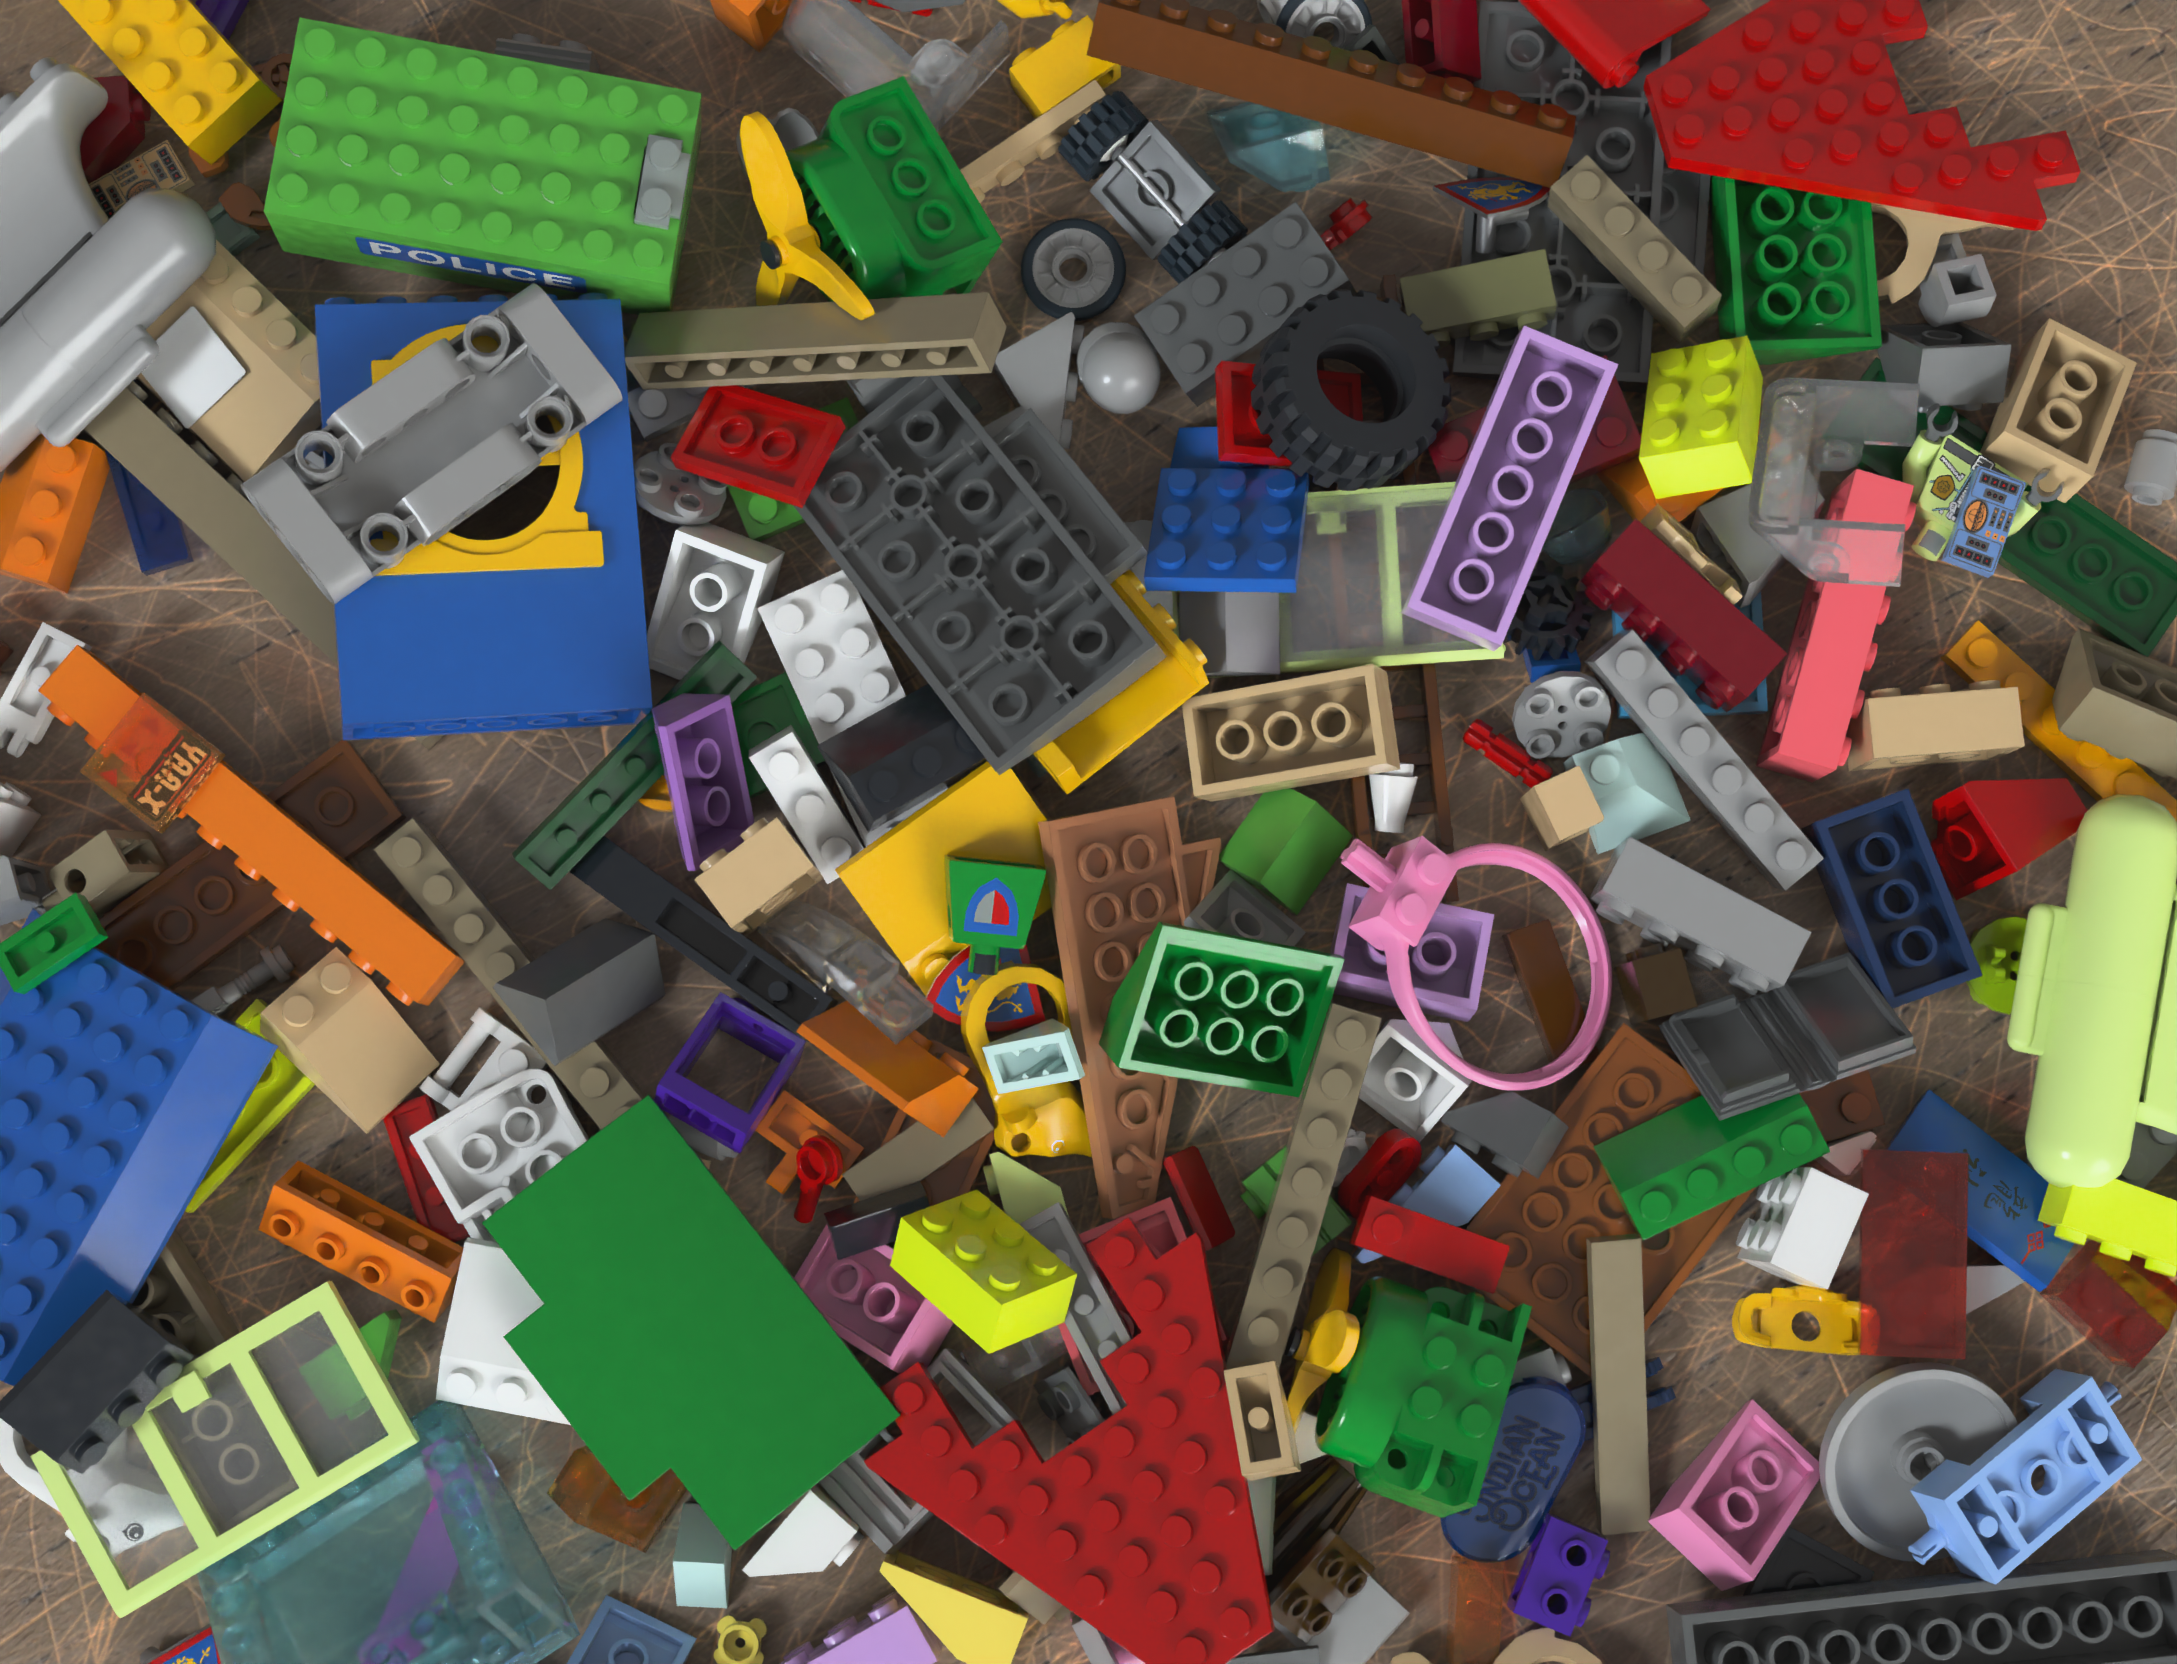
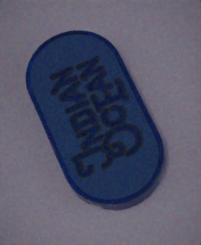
M1532 1376L1522 1378L1523 1382H1517L1510 1386L1477 1506L1443 1518L1440 1517L1442 1531L1446 1540L1462 1556L1482 1563L1506 1561L1526 1550L1537 1536L1582 1448L1586 1433L1585 1418L1577 1400L1571 1391L1560 1382L1546 1377Z

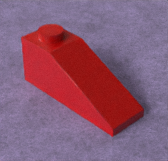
M1365 1195L1349 1242L1350 1244L1491 1294L1495 1293L1510 1246L1368 1195Z

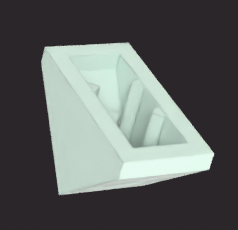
M1053 1018L982 1047L998 1094L1079 1080L1085 1076L1069 1028Z
M683 1503L673 1557L677 1606L727 1609L732 1547L698 1503Z

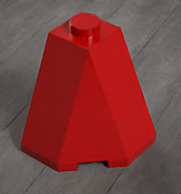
M2067 778L1968 781L1933 801L1932 818L1938 821L1937 839L1931 842V847L1946 885L1957 901L2019 871L2076 833L2088 810Z

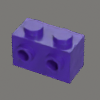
M1544 1510L1506 1605L1513 1613L1570 1637L1574 1626L1581 1628L1588 1616L1591 1599L1586 1596L1593 1578L1600 1580L1607 1568L1610 1551L1605 1548L1608 1540L1594 1531ZM1576 1545L1574 1553L1567 1557L1568 1549ZM1557 1594L1555 1601L1547 1604L1549 1597Z

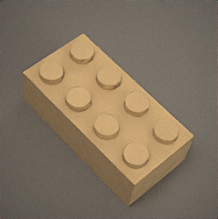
M1374 664L1195 696L1182 704L1194 797L1214 802L1401 769L1387 672Z

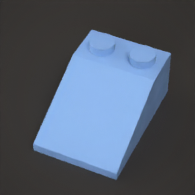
M606 1595L567 1664H685L697 1638Z

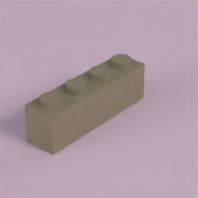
M1588 155L1550 187L1548 207L1679 344L1716 312L1722 294Z

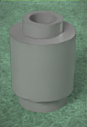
M2150 429L2144 431L2142 439L2135 443L2124 488L2132 494L2134 501L2144 505L2158 506L2162 504V500L2172 499L2175 495L2177 487V434L2166 430Z

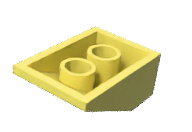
M900 1551L896 1554L886 1555L879 1570L881 1574L956 1659L966 1662V1664H1011L1028 1620V1612L1001 1591Z

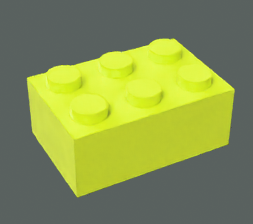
M1748 335L1651 353L1639 460L1656 499L1754 483L1763 376Z
M977 1189L901 1217L890 1266L988 1354L1064 1323L1077 1277L1076 1272Z

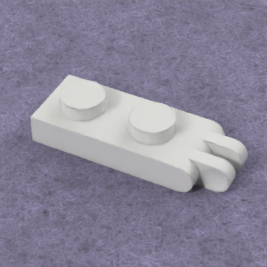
M42 622L0 699V749L7 744L12 733L14 736L8 745L7 752L17 758L24 753L29 742L36 745L42 740L54 715L46 709L51 701L41 694L38 689L76 645L89 651L92 646Z

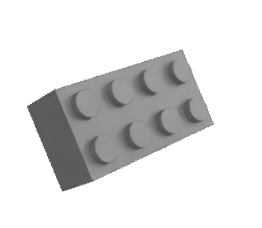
M1629 837L1614 849L1588 899L1598 905L1596 912L1602 917L1620 925L1623 924L1624 920L1642 928L1640 936L1653 944L1664 942L1665 948H1667L1669 943L1687 952L1684 957L1686 961L1705 971L1711 972L1713 967L1731 975L1728 981L1731 985L1751 995H1756L1758 990L1765 993L1785 985L1812 933L1632 837Z

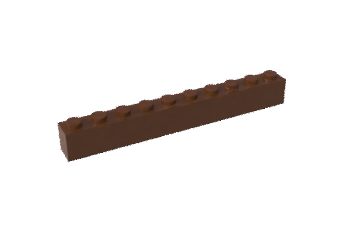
M1099 0L1086 54L1087 56L1548 188L1559 180L1574 138L1576 115L1569 114L1558 105H1537L1523 101L1516 94L1509 91H1488L1474 87L1471 82L1460 77H1448L1446 79L1426 73L1423 68L1414 64L1403 63L1397 65L1380 60L1369 51H1348L1332 46L1330 42L1320 37L1308 36L1303 38L1286 33L1275 24H1254L1237 19L1233 13L1226 10L1214 9L1209 11L1191 6L1186 0Z

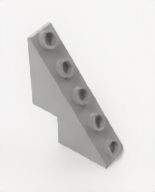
M1072 312L997 354L993 370L1016 409L983 427L991 438L995 437L1031 408L1063 448L1070 449L1073 420L1064 418L1066 402H1076L1079 375L1077 372H1070L1072 354L1078 353V349L1084 339L1085 326L1075 325V316Z

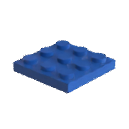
M1161 468L1144 572L1146 591L1296 593L1309 490V474L1305 472L1300 476L1291 469Z

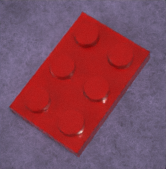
M1221 360L1215 368L1218 460L1290 467L1292 462L1284 455L1279 458L1269 447L1273 440L1269 434L1262 435L1256 423V419L1261 415L1260 410L1253 409L1251 402V391L1257 386L1253 384L1251 379L1256 364ZM1317 370L1320 386L1328 400L1346 416L1363 422L1361 375Z
M738 385L713 386L707 390L670 459L677 469L803 508L846 427L840 416Z

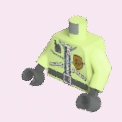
M1939 403L1931 405L1927 410L1928 429L1920 431L1902 464L1903 482L1914 485L1910 499L1911 502L1916 503L1913 521L1923 527L1911 547L1918 555L1930 561H1937L1947 546L1976 467L1980 465L2025 482L1950 435L1958 426L1956 410L1953 412L1948 423L1944 425L1934 423L1933 418L1940 409ZM2050 469L2039 471L2033 479L2032 490L2030 492L2023 491L2007 537L2017 533L2041 509V501H2054L2062 493L2064 481L2053 492H2045L2039 487V480L2044 478Z

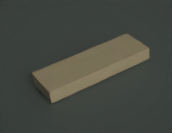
M972 1098L944 1138L917 1121L842 1175L858 1199L862 1201L922 1181L995 1128L974 1098Z

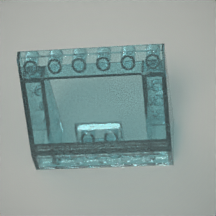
M442 1400L434 1402L410 1418L419 1436V1442L197 1573L221 1664H536L580 1635L565 1594L463 1406ZM388 1433L383 1435L370 1445L366 1446L356 1454L360 1453L361 1451L365 1450L366 1448L385 1438L386 1436H388Z

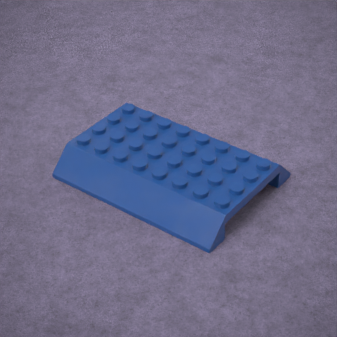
M33 908L22 928L44 913ZM97 947L92 948L26 994L14 992L0 967V1380L12 1386H15L106 1290L133 1304L278 1048V1045L239 1023L218 1017Z

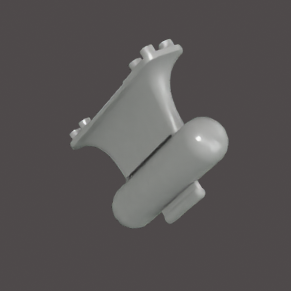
M52 57L43 58L34 64L30 71V76L34 82L22 94L10 92L0 98V473L41 433L55 447L68 445L156 359L159 354V346L146 329L206 271L216 255V231L206 211L186 193L172 189L147 188L131 197L110 219L94 197L86 180L80 152L83 133L87 126L106 107L108 93L96 79L71 64H58Z

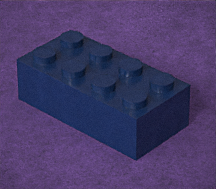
M1908 788L1801 828L1802 833L1824 858L1816 865V868L1849 952L1892 1009L1983 976Z

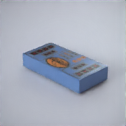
M1980 465L1976 467L1941 561L1987 578L1994 575L2026 483Z

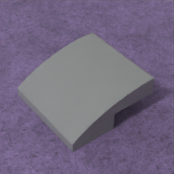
M1369 1575L1363 1589L1357 1595L1348 1598L1333 1614L1329 1626L1319 1635L1313 1636L1307 1644L1274 1618L1273 1623L1296 1647L1318 1645L1320 1664H1365L1409 1616L1410 1612L1379 1582Z

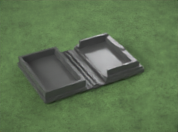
M1850 952L1791 972L1785 985L1774 989L1772 992H1766L1739 1002L1735 995L1731 994L1698 1007L1675 1013L1669 1021L1659 1025L1660 1032L1719 1121L1804 1091L1824 1087L1836 1080L1915 1054L1917 1049L1913 1044L1911 1032Z

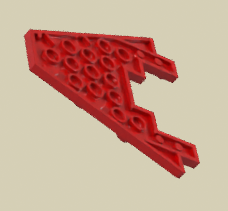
M1770 0L1646 75L1643 86L1667 166L1672 169L2032 231L2042 230L2047 220L2037 189L2075 183L2081 172L2066 130L1971 147L1957 106L1909 115L1885 45L1924 38L1928 24L1919 0Z
M1127 1217L1086 1245L1141 1330L1140 1334L1099 1361L1127 1406L1047 1461H1044L1019 1420H1013L975 1446L924 1363L917 1362L880 1387L901 1414L895 1422L903 1434L864 1460L870 1470L1145 1664H1226L1275 1631L1248 1481L1241 1473L1224 1370H1227L1204 1242L1201 1236L1195 1232L1157 1258L1134 1221Z

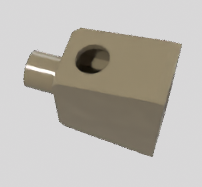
M105 829L50 869L49 876L56 889L42 898V903L45 910L49 911L76 892L87 898L95 914H104L169 868V865L150 832Z

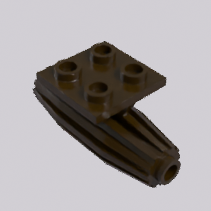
M1332 1455L1328 1456L1288 1487L1275 1500L1272 1575H1265L1272 1617L1306 1644L1313 1636L1319 1635L1329 1626L1333 1614L1348 1598L1357 1595L1363 1589L1367 1582V1577L1376 1569L1339 1536L1368 1490L1362 1487L1358 1480Z

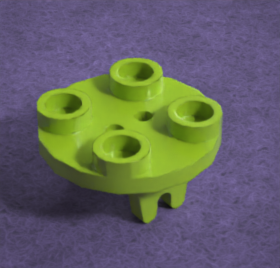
M2020 917L1996 919L1975 930L1971 936L1970 945L1983 976L1969 980L1966 983L1973 1000L1985 1005L1992 1011L2011 1015L2017 978L2012 980L2010 973L2013 971L2018 976L2027 919ZM2012 952L2017 954L2015 961L2011 959L2010 955Z

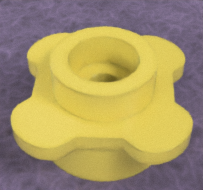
M731 1615L721 1618L717 1624L720 1638L718 1648L714 1652L716 1663L762 1664L764 1655L761 1652V1641L767 1633V1626L764 1621L759 1618H754L750 1622L737 1621ZM743 1638L745 1645L738 1647L736 1639Z

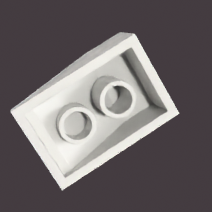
M708 522L696 525H683L676 529L647 632L649 668L681 680L719 640L745 663L762 622V617L757 608L770 602L785 552Z

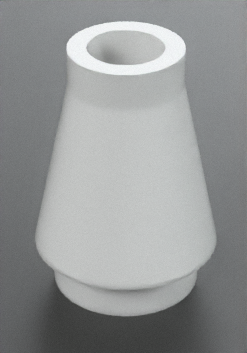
M1400 762V770L1369 775L1375 831L1404 833L1405 819L1418 779L1417 776H1413L1414 764Z

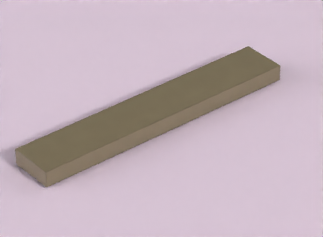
M1636 1233L1586 1238L1597 1530L1601 1535L1651 1531V1524L1648 1522L1650 1518L1641 1238Z

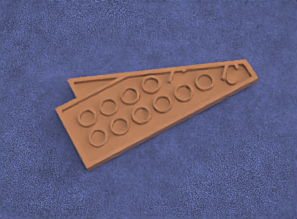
M1174 796L1038 822L1072 1036L1085 1076L1080 1079L1101 1215L1102 1218L1108 1219L1125 1216L1152 1205L1156 1201L1178 1078L1118 1068L1099 1045L1102 1031L1115 993L1157 924L1164 922L1184 926V920L1213 889L1221 849L1220 837L1182 843Z

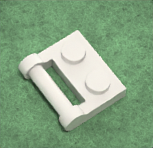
M479 1007L471 1017V1020L474 1022L434 1077L428 1075L419 1088L452 1111L486 1089L520 1071L528 1069L546 1070L549 1065L529 1041L491 1013ZM489 1034L493 1035L501 1041L463 1094L459 1096L450 1089L451 1085Z

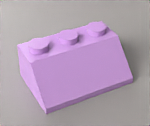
M1347 883L1330 949L1331 954L1341 955L1345 959L1334 994L1399 1008L1391 990L1387 974L1385 950L1376 949L1348 927L1369 888ZM1439 903L1418 945L1412 947L1409 944L1408 955L1412 984L1423 1013L1468 1022L1475 1014L1479 1003L1494 914Z

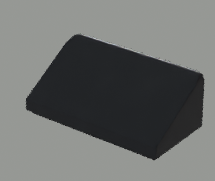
M919 1181L824 1213L837 1259L840 1260L896 1241L901 1217L930 1207L927 1193L921 1182Z

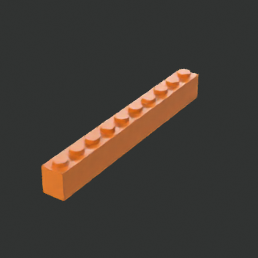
M79 645L74 647L38 689L41 694L51 701L46 708L51 714L70 727L74 722H77L89 732L84 737V740L105 757H109L113 752L126 764L121 771L138 785L182 731H188L98 656ZM159 718V737L141 723ZM139 744V763L120 748ZM213 752L212 759L170 810V812L181 819L188 814L201 825L196 832L213 847L221 850L226 845L239 857L234 861V864L256 881L263 876L277 888L272 892V895L293 912H296L301 907L314 918L310 923V927L331 943H334L339 938L350 947L352 951L347 957L358 967L370 975L375 970H378L390 980L385 988L407 1006H410L413 1001L429 1006L465 963L451 946L216 753Z

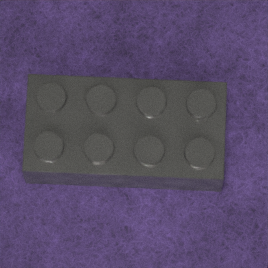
M1294 202L1135 314L1134 317L1185 394L1198 407L1216 394L1215 368L1221 360L1256 364L1261 359L1260 352L1293 311L1297 307H1302L1308 299L1319 294L1328 296L1332 290L1348 289L1351 290L1352 296H1355L1357 292L1297 202Z

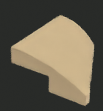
M1659 504L1640 521L1733 605L1743 597L1736 580L1700 550L1694 534Z

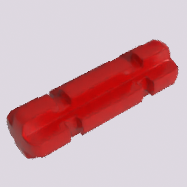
M1481 719L1474 720L1463 735L1464 743L1476 751L1479 749L1485 751L1483 756L1515 778L1518 775L1523 777L1522 782L1530 788L1552 777L1553 770L1551 767L1539 759L1536 762L1530 759L1531 756L1525 749L1501 733L1495 735L1492 732L1494 728Z

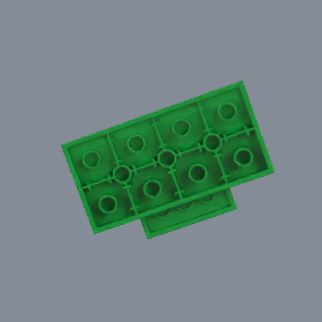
M647 1095L482 1222L544 1303L503 1336L629 1501L633 1500L667 1471L672 1469L734 1551L901 1416L893 1403L651 1095Z

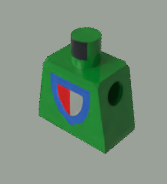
M945 855L949 937L953 942L970 944L968 972L982 975H997L1001 947L1024 949L1045 880L1046 870L1039 864Z

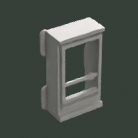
M950 1348L943 1349L928 1365L927 1370L936 1384L945 1377L992 1426L974 1444L975 1446L1013 1420H1019L1023 1424L1015 1413L971 1369L955 1350ZM895 1420L819 1482L884 1554H896L934 1515L919 1503H916L911 1509L882 1477L870 1470L864 1462L866 1460L865 1457L882 1439L888 1444L895 1440L889 1433L897 1425Z

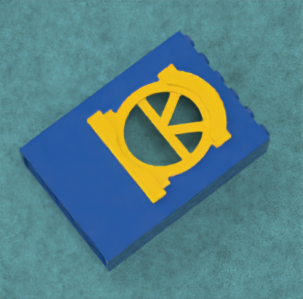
M587 293L580 295L578 300H558L556 295L547 294L613 378L620 389L623 400L568 438L567 443L560 450L547 453L541 458L542 461L538 466L560 465L556 489L542 514L525 529L501 539L473 540L447 532L429 545L423 546L421 543L405 554L404 559L397 566L384 569L334 605L343 740L637 725L650 713L653 706L620 299H608V296L602 293ZM485 295L479 297L478 302H458V299L453 296H434L429 298L426 303H407L405 298L389 296L377 299L376 303L356 304L354 299L336 297L327 299L325 304H315V336L322 429L328 425L326 422L329 417L345 403L434 342L446 338L448 341L452 340L465 330L467 323L472 318L479 315H488L508 301V298L503 295ZM478 336L472 340L473 346L483 353H491L499 348L497 342L489 336ZM547 415L554 432H559L562 429L560 422L555 417ZM323 450L324 468H327L333 463L334 459L332 455ZM378 531L369 539L370 544L379 551H390L399 543L396 536L387 531Z

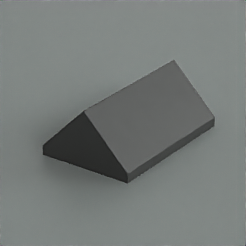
M607 918L525 965L493 986L496 993L554 1066L661 1000L666 994L654 933Z

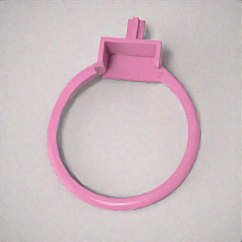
M1423 836L1392 847L1385 859L1359 839L1353 840L1350 847L1343 851L1340 857L1343 859L1341 864L1370 885L1348 927L1376 949L1385 950L1387 974L1397 1005L1415 1032L1440 1059L1463 1076L1479 1084L1507 1091H1524L1550 1085L1571 1073L1586 1059L1599 1040L1609 1014L1613 986L1612 961L1604 929L1592 904L1581 888L1560 867L1531 850L1502 843L1478 844L1445 854ZM1476 865H1501L1520 869L1537 877L1554 890L1572 912L1584 937L1591 967V994L1586 1017L1581 1029L1569 1047L1558 1058L1539 1069L1526 1073L1502 1074L1479 1068L1465 1061L1449 1049L1436 1035L1425 1018L1416 998L1410 972L1409 944L1412 947L1418 945L1455 873L1461 868Z

